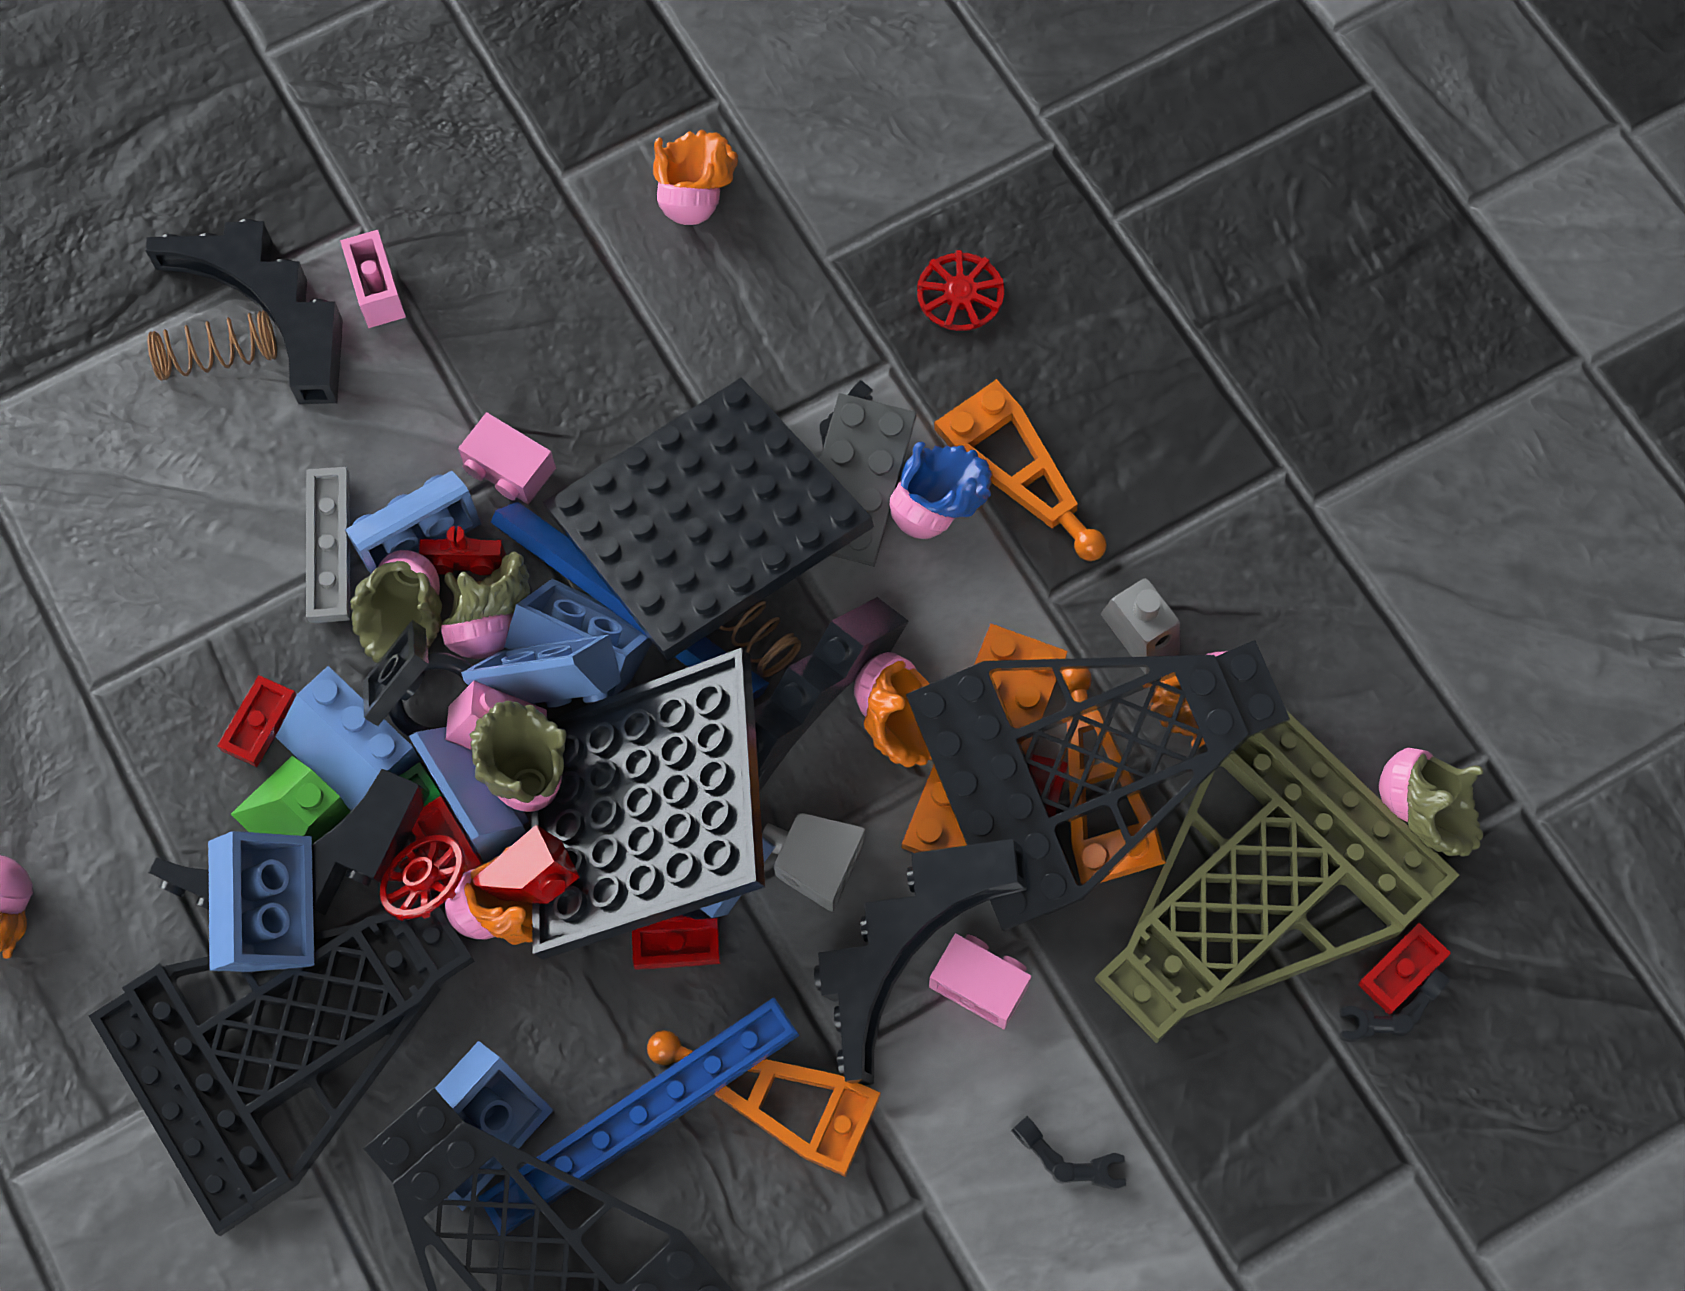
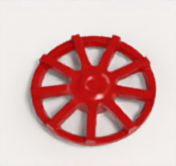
M956 250L955 253L941 256L936 260L932 259L929 262V265L924 269L918 280L917 298L924 314L935 324L949 330L967 331L985 325L996 316L1004 299V282L989 259L974 254L962 253V250ZM956 261V276L949 274L941 265ZM963 261L977 264L968 276L963 274ZM984 269L993 278V280L974 282ZM935 270L946 283L927 282V279ZM997 288L996 302L977 292L979 290ZM924 290L942 291L944 295L926 304ZM975 301L991 309L990 313L981 320L978 319L972 306ZM947 302L951 308L945 322L936 317L932 310ZM966 309L971 324H953L957 310Z
M432 835L421 838L404 848L393 859L381 881L380 898L385 910L400 921L421 916L426 919L430 917V912L438 908L448 898L452 900L456 896L454 891L463 873L468 870L461 845L451 837ZM441 842L450 845L448 851L435 862ZM430 843L428 856L417 857L414 850ZM407 855L410 863L406 866L403 873L395 872L396 866ZM456 856L455 866L442 869L452 858ZM452 876L447 886L439 883L440 879ZM388 881L404 882L405 886L393 893L387 894ZM434 889L440 892L436 898L430 901L431 890ZM409 894V896L399 909L391 905L395 901ZM421 895V907L411 909L418 896Z

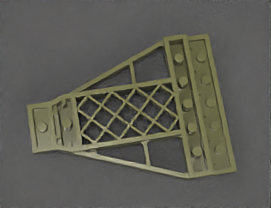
M1288 711L1290 721L1250 737L1219 766L1224 767L1264 808L1233 837L1224 839L1197 813L1215 773L1214 770L1200 784L1128 946L1095 977V981L1155 1043L1162 1039L1184 1017L1197 1014L1399 936L1460 876L1432 848L1427 847L1416 834L1412 833L1402 819L1391 812L1381 799ZM1194 826L1217 851L1161 903L1159 901L1160 893L1189 828ZM1266 827H1286L1289 830L1290 847L1266 846ZM1259 829V846L1242 845ZM1297 839H1298L1306 848L1297 847ZM1236 854L1259 855L1260 875L1236 874ZM1267 856H1290V876H1267ZM1297 857H1317L1320 860L1321 878L1298 877ZM1229 858V874H1211ZM1328 869L1333 873L1329 878ZM1206 883H1230V904L1206 903ZM1237 884H1259L1260 905L1237 904ZM1267 885L1290 886L1291 906L1268 905ZM1337 885H1345L1387 925V928L1335 948L1308 922L1306 914ZM1199 886V903L1182 902ZM1298 886L1318 887L1298 906ZM1175 911L1199 912L1200 932H1176ZM1206 912L1230 913V934L1206 933ZM1237 913L1261 914V935L1237 934ZM1168 914L1169 929L1161 922ZM1268 914L1289 915L1268 935ZM1292 929L1301 931L1322 952L1245 983H1241L1239 980L1242 975ZM1181 941H1200V960ZM1207 942H1229L1231 964L1207 963ZM1237 943L1258 944L1238 963ZM1212 972L1229 973L1219 980Z

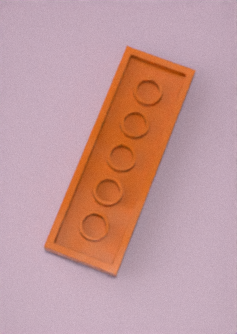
M990 623L974 665L982 661L1066 659L1068 651ZM1053 670L996 671L992 674L1014 728H1021L1043 718L1057 683ZM1033 737L1020 742L1025 755ZM935 765L932 767L902 841V849L913 853L967 845Z

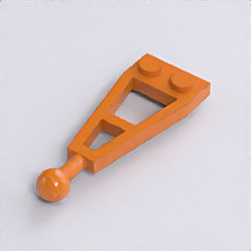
M997 379L934 422V430L948 446L957 447L962 445L965 447L966 452L975 450L979 458L988 462L989 469L992 471L990 480L995 486L1050 528H1054L1060 523L1075 539L1074 548L1081 559L1095 561L1104 555L1107 547L1104 535L1098 530L1087 529L1073 514L1077 511V501L1024 410ZM1010 421L1015 425L1035 460L1012 477L973 448ZM1044 475L1060 503L1051 508L1025 487Z
M1089 669L1062 670L1073 700L1082 702L1089 699L1087 690L1092 683ZM1099 710L1082 715L1102 724L1105 721L1103 714ZM1072 720L1067 722V732ZM1079 720L1070 743L1084 748L1083 733L1095 729L1097 735H1099L1101 729ZM1107 732L1102 746L1109 759L1120 763L1123 755L1112 733ZM1068 748L1070 776L1081 779L1085 766L1084 754ZM1104 762L1093 765L1087 783L1094 784L1113 778L1118 768ZM1123 771L1120 778L1122 787L1136 782L1131 773ZM1069 781L1070 804L1078 787V784ZM1086 787L1083 789L1077 806L1086 802ZM1141 792L1128 797L1139 821L1138 824L1128 826L1131 836H1134L1153 817ZM1087 815L1071 821V842L1081 884L1084 885L1126 844L1120 829L1088 839ZM1157 827L1100 883L1165 864L1166 860Z
M667 1030L656 1032L647 1043V1053L654 1063L663 1066L674 1062L677 1063L693 1052L681 1045V1041L676 1034ZM764 1059L748 1070L749 1072L759 1074L748 1100L727 1086L714 1093L716 1097L804 1159L846 1177L881 1098V1092L860 1083L845 1082L844 1076ZM775 1077L833 1090L810 1144L761 1110Z

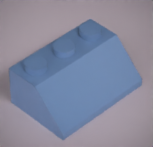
M450 471L444 475L431 477L424 483L423 487L408 495L403 494L395 497L389 502L387 507L376 513L359 517L345 531L371 575L381 561L392 552L409 550L419 553L420 539H446L447 531L452 526H455L456 531L457 526H460L464 533L481 525L466 485L453 471Z
M551 579L516 604L504 647L513 649L610 634L621 679L620 684L607 691L610 697L618 694L630 683L653 642L593 597L555 579Z
M610 634L501 650L461 672L463 681L468 685L473 681H477L534 705L535 703L546 702L547 707L562 706L572 701L571 698L583 697V701L586 703L599 701L608 697L607 691L621 683Z
M329 666L296 695L276 735L277 740L299 761L312 769L342 798L350 811L364 798L381 769L399 776L417 763H422L414 747L385 719L379 726H376L364 718L363 699Z
M446 727L419 731L409 736L424 765L447 800L484 864L491 861L494 857L500 856L505 848L512 846L526 834L523 825L529 822L524 811L507 806L497 796L493 795L485 784L477 781L475 778L476 767L472 761V750L445 740Z
M231 831L208 841L210 971L255 972L313 966L312 837Z
M479 1041L435 1088L464 1122L518 1149L553 1111L516 1072ZM493 1156L480 1168L501 1169L503 1166ZM473 1174L453 1191L448 1198L451 1200H471ZM478 1174L476 1196L495 1174ZM467 1206L457 1207H459L463 1211Z

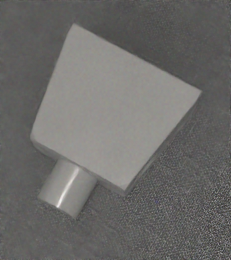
M1144 578L1113 597L1101 612L1102 618L1132 657L1177 656L1180 653V622L1148 579ZM1158 641L1161 642L1160 645L1155 646ZM1140 667L1145 675L1149 673V667Z
M798 813L790 831L768 823L763 830L762 836L776 846L772 851L778 855L774 864L775 876L820 906L833 912L865 843V829L804 813Z

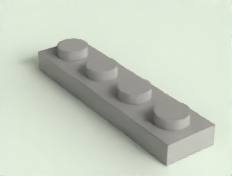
M347 467L306 470V618L309 623L350 620V539L345 529L350 527V473Z

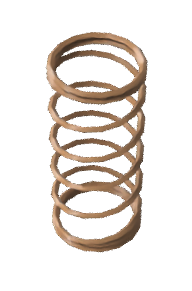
M263 310L257 314L261 342L258 338L252 315L250 313L247 315L251 336V357L249 361L244 357L234 334L231 319L227 317L230 338L229 365H226L220 356L211 332L210 323L206 321L210 354L208 369H205L200 362L191 340L189 327L185 325L184 329L189 355L187 373L182 371L174 356L168 331L166 329L163 330L167 356L159 333L156 331L152 333L150 331L147 336L148 351L156 377L160 381H163V379L167 380L171 373L172 361L177 370L187 377L192 369V354L198 366L208 373L213 364V349L220 363L229 369L234 360V345L241 359L250 365L254 360L255 341L262 355L267 360H275L277 357V347L268 313Z
M761 601L752 606L742 616L736 626L729 628L721 626L719 629L723 631L733 630L732 644L739 647L747 646L746 652L749 653L753 643L761 640L777 627L780 618L775 617L766 622L752 637L751 641L742 644L735 641L737 630L751 622L765 609L766 602ZM761 606L755 614H753L750 618L745 620L749 614H751L756 608ZM775 622L766 632L761 634L770 624ZM788 633L780 638L764 657L751 659V662H759L757 672L761 677H769L782 670L793 660L800 650L801 641L794 637V633ZM794 644L783 659L771 668L764 670L774 656L787 646Z

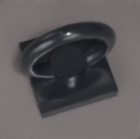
M412 620L363 681L364 718L379 726L389 714L394 725L407 737L415 732L436 729L423 726L412 720L404 709L403 700H408L417 691L426 671L433 669L447 670L463 679L461 672L469 669L472 665L452 654L428 653L426 628Z

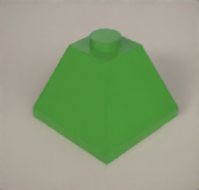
M291 756L231 815L248 832L311 836L312 844H314L350 813V810L342 798L312 769L294 756Z

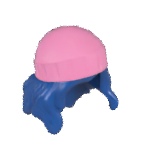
M918 442L914 445L913 455L906 461L903 468L902 481L891 495L889 503L892 518L904 533L918 539L933 538L946 531L955 518L972 516L977 508L987 501L991 496L989 488L992 471L989 469L988 462L979 458L975 450L966 452L965 447L962 445L957 447L945 446L944 448L935 445L932 450L924 448L925 442Z

